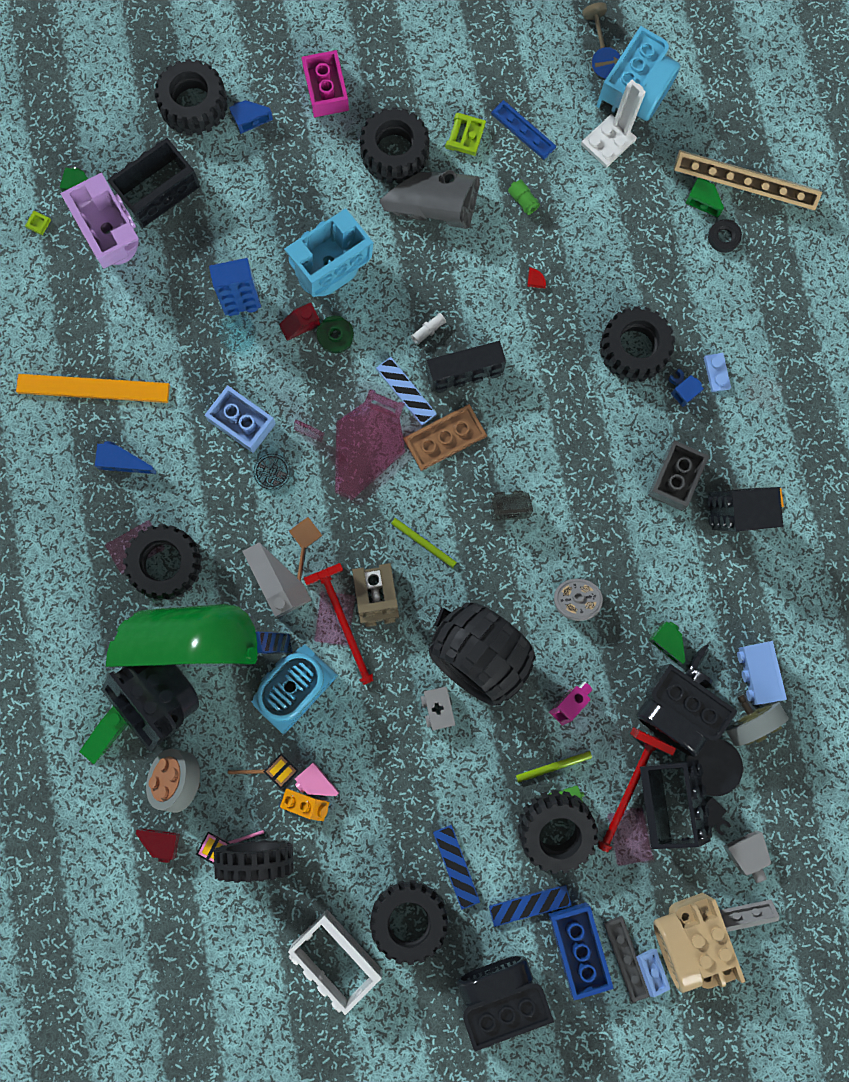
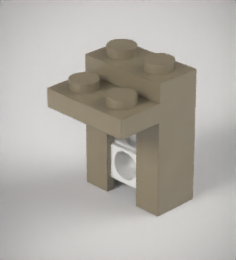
M391 563L379 565V568L364 570V567L352 569L360 623L365 624V627L376 626V622L384 621V624L395 623L396 619L399 618ZM376 576L379 578V583L374 586L368 583L369 578ZM383 588L385 601L378 602L381 599L379 589ZM367 590H371V592H372V593H371V594H372V597H371V598H373V600H374V601H372V602H375V603H369V597H368V591H367Z

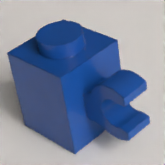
M678 369L675 373L679 378L676 379L671 375L668 379L676 386L671 392L672 396L684 407L700 394L704 388L701 382L692 375L684 380L683 371Z

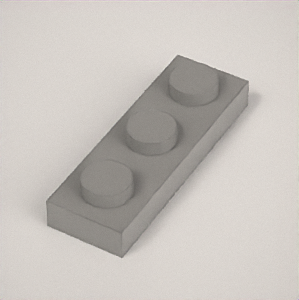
M772 900L719 910L727 932L779 921V914Z

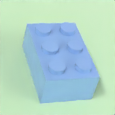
M228 385L204 415L208 422L252 453L256 451L276 424L272 416Z

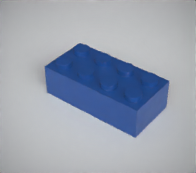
M248 258L209 266L213 287L225 315L237 316L240 314L239 312L247 311L251 313L257 311L258 308H262Z
M585 902L548 913L572 998L578 1000L614 989L590 905Z

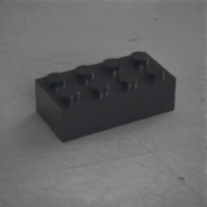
M499 340L428 359L426 361V374L431 391L442 393L452 386L460 388L465 386L467 382L479 383L486 377L491 379L497 378L504 372L506 358Z

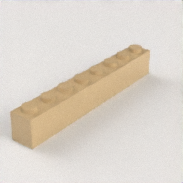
M679 150L673 167L674 171L811 210H816L822 195L819 189Z

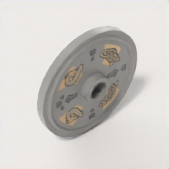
M584 579L567 580L558 586L554 594L556 609L561 615L571 620L584 621L591 619L599 613L602 607L603 597L601 591L595 584Z

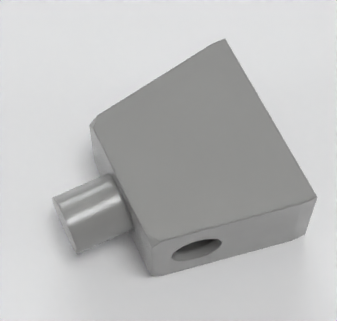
M756 830L723 846L741 874L745 876L752 874L756 883L767 879L763 868L771 865V860L762 832Z

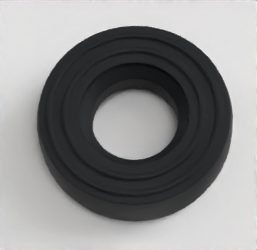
M728 219L715 222L708 232V241L711 247L722 253L731 252L736 249L742 238V232L738 224ZM721 230L730 232L731 240L729 242H723L719 239L718 233Z

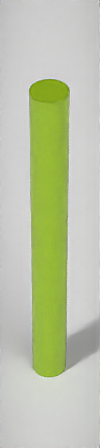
M394 518L391 523L393 526L451 568L457 563L455 560L397 518Z
M590 751L518 774L516 775L517 782L520 783L592 759V754Z

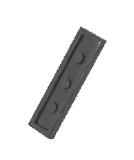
M621 915L603 922L631 1002L634 1003L650 997L623 916Z

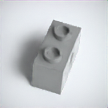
M447 686L424 691V696H421L423 708L427 707L428 715L425 716L427 728L431 727L433 731L455 726ZM435 703H438V706L443 707V710L440 711V715H437L436 712H432V708L435 707Z

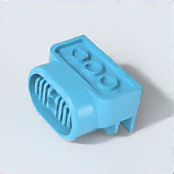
M640 26L604 81L596 107L600 108L605 101L613 106L611 111L615 113L619 108L626 85L631 80H634L646 91L637 117L644 121H649L671 88L681 67L679 62L666 55L669 49L667 41Z
M345 208L327 221L320 222L312 231H306L301 238L284 248V250L289 255V263L295 270L300 286L307 293L311 294L312 297L329 295L352 280L357 274L358 269L371 259L373 241Z
M305 644L293 654L285 658L282 657L276 663V667L262 678L258 691L251 701L255 708L282 734H286L339 676ZM293 681L296 684V689L288 693L285 688L286 684Z

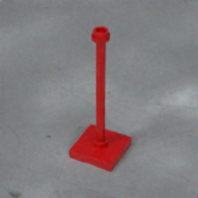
M338 563L304 577V581L307 586L318 581L324 584L362 676L359 680L365 685L374 681L373 673L369 674L331 583V576L343 572L341 564Z
M635 727L632 728L630 734L636 739L645 742V749L603 841H598V848L607 853L612 849L610 845L612 838L641 777L640 767L647 764L652 751H655L656 748L672 756L676 750L670 744Z

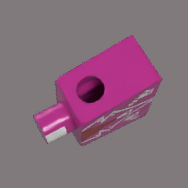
M583 682L580 687H573L552 707L549 713L562 726L571 722L591 700L588 697V694L592 691L591 686Z

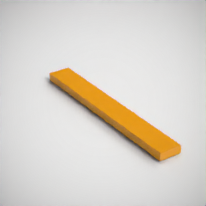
M18 374L16 392L18 394L168 403L170 384Z

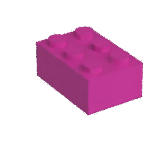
M337 50L301 57L314 118L349 111L348 96Z

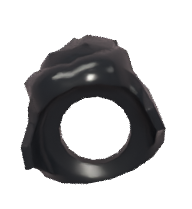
M708 644L696 652L685 673L704 688H711L714 684L710 677L697 671L709 651Z

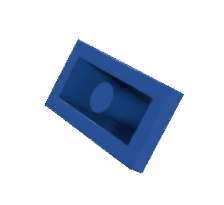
M247 100L237 102L229 107L231 117L240 134L273 120L269 107Z

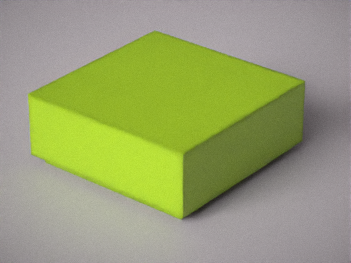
M33 211L25 227L43 235L51 219Z

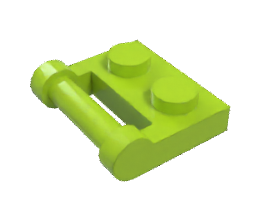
M456 113L453 119L455 122L449 140L446 141L445 148L476 156L486 121ZM464 123L466 127L459 143L456 142L461 124Z

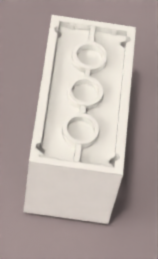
M328 910L292 943L288 951L292 962L295 965L299 964L304 969L303 974L310 981L314 980L318 985V991L324 997L328 996L333 1001L331 1004L334 1009L339 1013L342 1011L344 1015L382 979V969ZM321 925L369 976L348 999L326 977L324 971H321L299 947L305 940L308 941Z

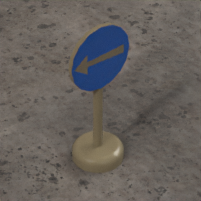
M598 2L584 8L582 14L586 20H595L601 49L594 53L591 67L598 77L606 79L621 56L615 49L605 47L599 18L607 12L606 3Z

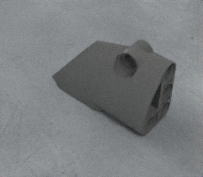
M452 170L445 172H420L397 185L379 201L384 211L392 212L397 216L403 215L405 218L426 220L427 218L443 220L451 227L468 229L475 208L480 178L479 176L458 174Z

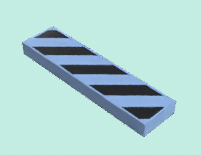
M391 357L376 367L379 374L421 426L437 415Z

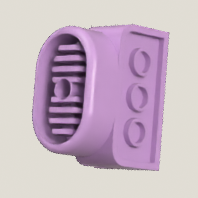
M102 172L60 193L103 269L111 265L126 263L135 255L139 244V238L134 231L136 226L119 195L113 194Z

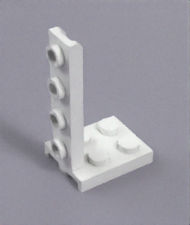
M631 80L626 85L616 116L614 117L610 114L581 142V145L605 168L614 162L637 139L631 133V129L646 91L634 80Z

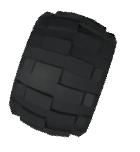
M466 602L462 607H458L448 614L437 627L431 639L432 645L429 647L430 658L445 675L466 692L491 706H499L503 701H508L518 693L527 681L534 666L532 663L536 659L532 645L520 631L503 617L478 603Z

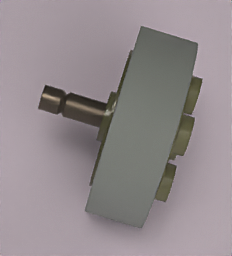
M742 694L737 699L747 715L726 728V732L735 746L749 745L755 741L759 743L767 738V734L775 733L782 729V725L789 718L780 702H773L753 710L746 696Z

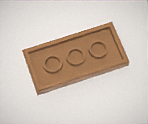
M470 404L413 432L404 437L403 440L420 471H423L486 438L487 434Z

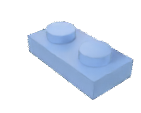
M718 353L704 356L711 392L729 390L731 385L724 354Z
M650 949L637 955L636 958L650 997H656L670 990L657 949Z

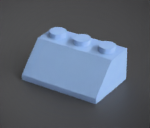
M773 641L740 647L739 652H737V658L739 663L743 665L742 678L744 682H747L748 690L746 695L748 701L752 705L787 700Z

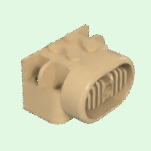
M700 893L675 902L670 906L668 915L654 920V932L664 961L676 988L681 993L701 986L706 989L716 986L725 987L727 982L735 979L741 983L746 982L714 898Z

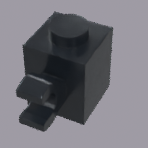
M707 796L705 798V805L709 808L708 825L711 828L714 827L715 832L723 836L724 833L720 830V826L724 824L728 828L731 827L728 821L722 819L727 810L713 797Z

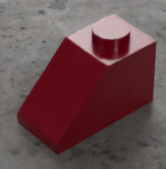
M310 302L293 310L279 326L288 341L320 326V321Z
M143 828L136 830L139 840L153 858H158V862L170 863V860L176 858L180 833Z

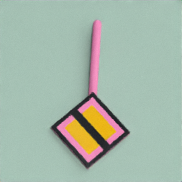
M261 830L228 842L207 832L196 855L214 864L215 848L231 843L235 844L262 835L265 832Z

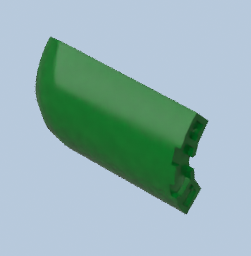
M229 604L141 610L134 613L128 620H124L116 631L118 633L114 641H111L109 644L105 667L178 664H255L258 655L255 626L244 610L239 606Z

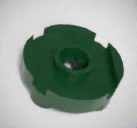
M329 316L318 326L317 340L324 351L334 354L342 353L351 347L354 340V330L351 323L343 317ZM333 331L341 333L336 339L330 336L333 334Z

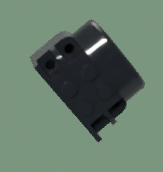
M672 664L659 666L657 669L659 673L650 682V686L646 691V701L636 714L637 719L680 751L696 757L707 740H717L722 736L737 710Z
M177 665L123 666L117 673L111 672L101 688V691L149 752L174 735L183 724L184 719L194 713L199 707V699L195 689Z
M512 956L464 974L457 981L463 1001L461 1007L462 1015L474 1052L554 1022L544 991L538 980L533 977L528 960L524 956Z

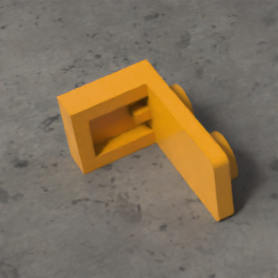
M285 789L280 808L311 820L324 821L330 802Z

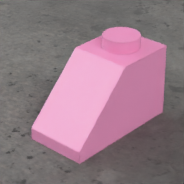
M315 762L295 778L297 781L295 785L301 793L306 792L310 795L337 796L340 793Z

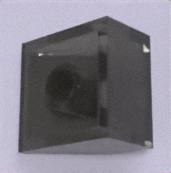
M522 490L513 491L512 494L495 492L493 493L494 495L490 496L491 521L529 519L533 513L530 495Z

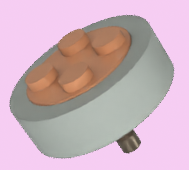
M177 749L164 750L156 757L150 767L146 782L147 798L153 808L177 813L190 805L201 786L200 767L196 757L189 752Z

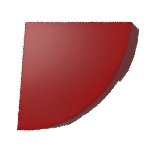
M529 267L527 287L546 288V280L543 274L537 269Z

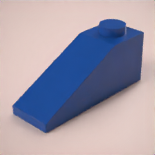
M105 441L104 444L97 443L95 467L99 470L156 474L154 467L117 446L116 443Z

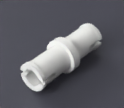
M438 313L429 322L423 323V327L411 335L412 340L419 345L429 335L435 334V330L446 323L445 317Z

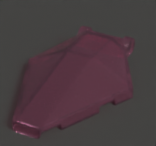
M370 389L364 403L336 421L335 493L353 500L405 453L400 416L405 403L401 401L398 403ZM372 401H377L381 404L396 409L395 413H393L392 411L386 408H383L372 403Z

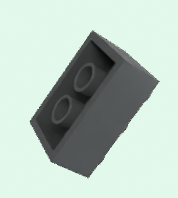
M674 440L668 446L647 496L683 511L690 503L709 455Z

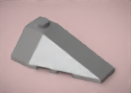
M260 542L242 551L277 619L312 601L303 583Z

